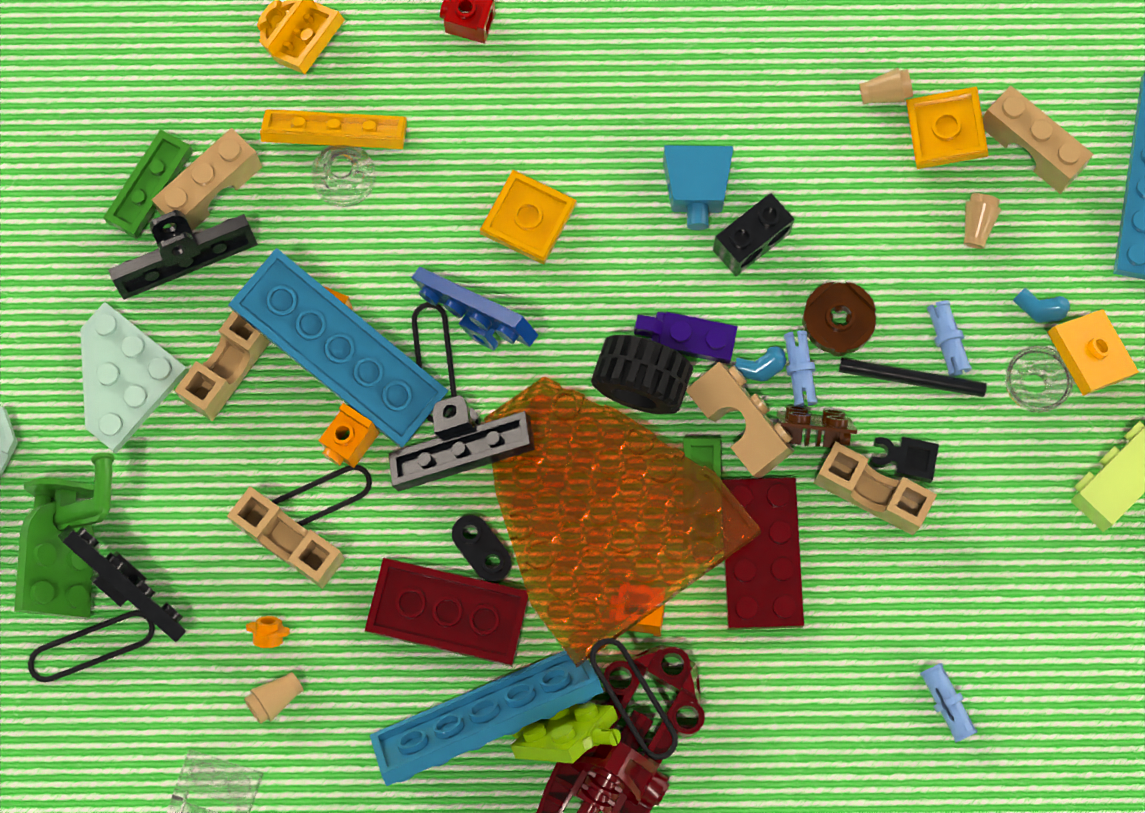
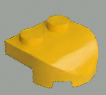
M274 0L259 17L257 27L260 30L259 42L277 63L305 75L345 19L339 11L318 4L313 0H286L284 2Z

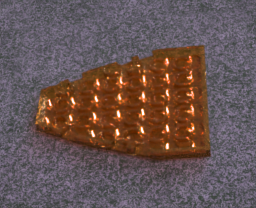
M545 376L484 418L485 423L523 411L531 418L535 450L492 463L495 491L532 609L576 668L590 658V652L599 640L604 638L617 639L761 534L760 527L714 471L705 465L701 467L685 457V453L676 447L673 449L656 438L655 433L619 410L606 404L603 407L586 399L584 394L573 389H564L558 382ZM609 644L602 645L597 650V653Z

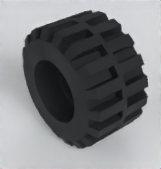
M613 335L607 337L604 341L591 383L607 398L629 408L652 414H674L680 410L693 365L679 352L661 343L637 336Z

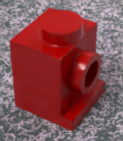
M443 0L440 18L444 19L445 33L483 44L486 43L496 14L495 1Z

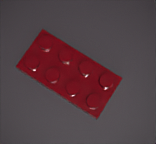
M796 478L721 480L727 630L803 628L804 614Z
M383 558L364 631L373 635L513 667L530 591Z

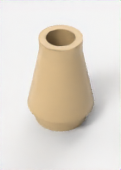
M896 68L867 82L859 83L863 104L905 102L906 98L913 97L908 69L899 71V68Z
M980 193L971 194L970 201L965 203V238L963 243L965 246L985 249L986 241L1001 212V208L998 207L1000 202L998 198Z
M290 672L286 676L251 689V694L245 697L244 701L256 720L262 724L266 720L271 722L304 689L294 673Z

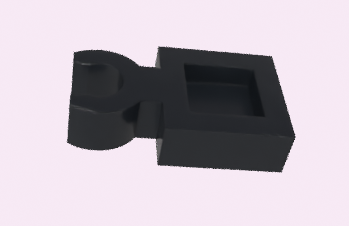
M902 437L898 447L894 446L887 438H875L873 446L883 448L886 451V457H872L870 465L876 468H884L889 464L896 465L894 476L929 483L933 481L939 444Z

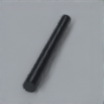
M841 358L839 364V372L979 397L985 396L987 383L846 358Z

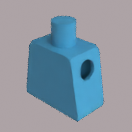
M664 145L663 167L671 210L673 212H687L688 229L705 230L709 227V213L722 212L733 146Z

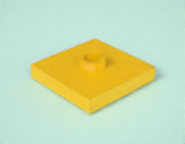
M977 86L906 100L917 169L989 156Z
M512 170L480 228V234L544 265L577 205V200Z
M1103 309L1056 325L1047 331L1083 396L1129 379L1139 373Z

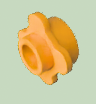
M263 616L258 618L256 622H250L246 625V630L253 633V644L260 648L280 646L283 643V637L290 634V629L284 627L282 620L274 616Z

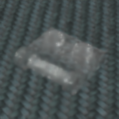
M189 749L167 813H218L187 803L189 791L236 805L235 813H250L264 773Z

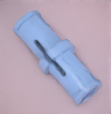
M944 300L936 302L937 307H934L933 304L928 306L927 311L930 314L937 335L934 339L937 347H941L949 376L954 377L962 375V370L966 373L971 371L972 367L969 364L962 340L965 338L963 331L957 328L950 307V301Z
M804 330L797 331L799 346H795L794 334L789 332L784 334L789 359V366H786V371L792 380L794 406L805 407L804 391L807 395L808 406H812L818 403V399H816L812 372L816 370L814 362H810L808 333Z
M939 663L921 672L920 675L923 677L936 702V705L933 707L937 713L941 712L954 737L955 743L977 733V729H975L961 702L964 698L961 692L956 693L943 668V664Z

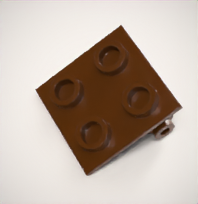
M787 406L786 411H777L780 425L785 427L793 438L789 444L801 445L803 429H805L804 446L809 445L811 429L816 430L815 447H820L822 431H824L822 446L832 448L835 441L843 446H849L851 433L857 434V429L852 420L846 418L845 412L823 410V415L808 414L807 408L798 406Z

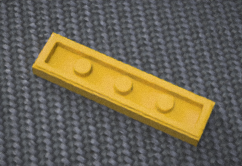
M267 109L265 110L260 136L261 142L403 149L407 130V117Z

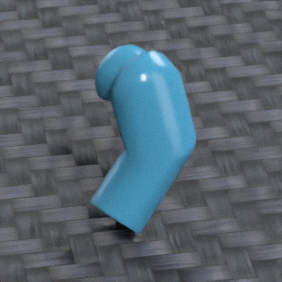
M1026 288L1013 300L1038 323L1060 321L1066 317L1070 310V304L1066 298L1057 296L1055 298L1038 300Z
M773 346L768 348L767 353L756 361L736 358L735 367L747 379L761 382L768 381L785 366V352L782 348Z

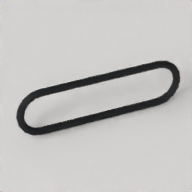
M426 302L420 304L412 314L416 364L422 368L417 316L425 308H435L442 316L452 398L457 396L447 315L441 305L437 304L434 306ZM453 407L450 414H455L456 408ZM429 414L426 419L433 423V417Z
M356 465L355 468L346 466L271 501L274 504H278L351 470H358L364 474L367 483L361 493L297 522L303 526L362 499L371 489L372 478L368 470L360 465Z
M130 611L38 647L29 657L28 670L37 681L51 682L144 646L154 635V623L141 611ZM133 616L143 617L149 624L148 635L143 640L48 677L40 676L34 669L33 663L36 656L47 649Z
M614 638L599 640L590 652L592 668L630 731L648 757L654 760H663L670 757L678 745L677 733L627 649L620 641ZM613 644L617 646L671 733L672 745L667 752L663 754L651 752L597 665L596 653L602 645Z

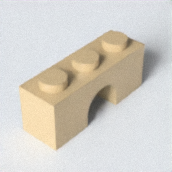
M1011 85L987 109L983 117L984 130L1005 148L1011 143H1015L1026 149L1036 162V168L1033 172L1059 194L1084 170L1094 155Z
M230 128L151 200L161 216L174 210L182 212L193 231L210 215L208 206L222 189L232 186L237 191L262 168L256 151L236 131Z
M232 311L218 330L221 335L220 341L210 358L203 364L196 361L174 390L182 402L211 421L215 419L270 343L266 337L234 311Z
M718 362L690 385L686 392L704 415L714 422H717L725 414L732 411H740L746 422L745 432L730 448L752 476L761 479L794 452V449L789 444L793 438L786 428L780 425V422L774 425L767 417L766 413L770 409L757 393L751 397L743 387L747 383L743 374L734 365L728 368V366Z
M835 441L814 484L895 527L914 535L925 520L937 494L905 477L901 480H895L878 473L868 465V458Z
M249 486L227 515L234 526L322 589L345 560L339 549L311 529L308 531L286 515L279 506L251 486Z

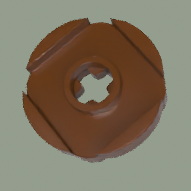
M830 282L818 287L808 298L802 317V325L805 331H807L810 341L819 349L838 357L862 348L871 338L876 326V308L873 299L863 288L849 282L845 284H833L834 282ZM832 311L837 313L845 311L848 314L845 319L848 324L844 326L841 324L835 325L832 322L833 316L830 313Z

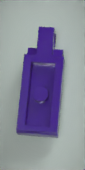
M657 312L656 318L637 315L634 334L650 337L652 341L668 346L681 355L730 364L738 326L670 312Z

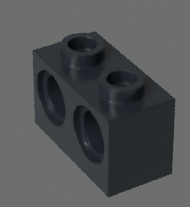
M770 193L715 236L713 251L735 276H738L791 233L795 219L775 196Z

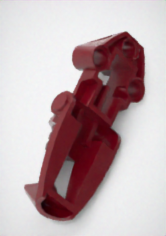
M663 644L633 656L632 659L643 678L646 675L678 694L666 715L673 725L677 736L685 738L696 735L702 728L705 720L704 711L700 706V682L696 663L690 661L687 653L682 649L666 647ZM667 657H675L681 661L683 670L678 675H668L663 671L661 662ZM615 661L605 669L604 676L623 708L626 709L640 686V682L627 661ZM622 670L630 676L631 684L627 688L618 690L610 684L609 677L615 671ZM610 698L606 705L614 706L618 720L609 729H615L622 716ZM682 709L692 710L697 717L695 727L685 729L678 725L676 721L677 712ZM634 710L630 719L644 740L654 721ZM664 722L661 723L648 746V749L655 754L667 752L672 745L671 733ZM626 724L620 733L621 739L617 746L600 744L584 752L574 763L557 762L544 789L536 813H564L573 796L583 801L577 813H650L653 806H658L670 786L667 782L670 777L657 770L662 760H654L645 753L642 756L637 752L640 745Z

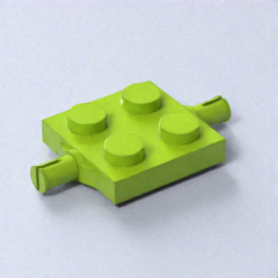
M591 702L575 704L559 711L549 719H541L522 727L520 731L512 734L517 740L510 746L516 759L574 763L584 752L594 746H599L600 744L617 746V743L619 744L621 739L619 730L609 729L618 720V716L612 705H596Z

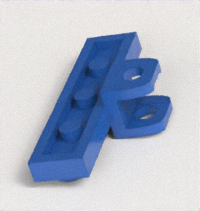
M419 266L411 277L421 289L419 295L424 300L434 306L439 302L450 313L458 318H462L459 325L474 341L493 351L499 345L492 336L495 331L501 338L511 344H514L517 340L529 347L538 337V334L524 316Z

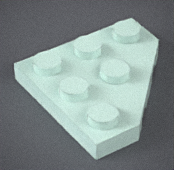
M104 302L80 328L85 428L116 454L189 370L109 304Z

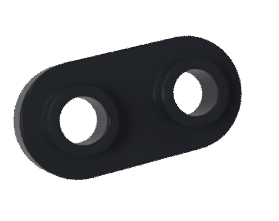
M466 515L458 519L452 528V539L456 548L481 580L495 584L504 581L512 569V561L508 551L480 517ZM467 528H475L477 530L475 538L466 539L463 536ZM497 557L500 560V564L497 568L490 569L486 566L487 559Z

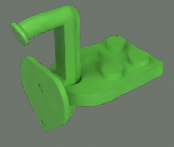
M98 453L91 458V462L95 465L94 484L56 478H39L24 482V489L33 495L35 499L34 509L26 516L20 530L14 612L75 619L90 618L92 581L90 578L93 576V569L66 546L58 535L70 525L76 532L83 527L94 537L91 524L104 521L111 507L112 463L115 460L113 454ZM76 499H88L75 503Z

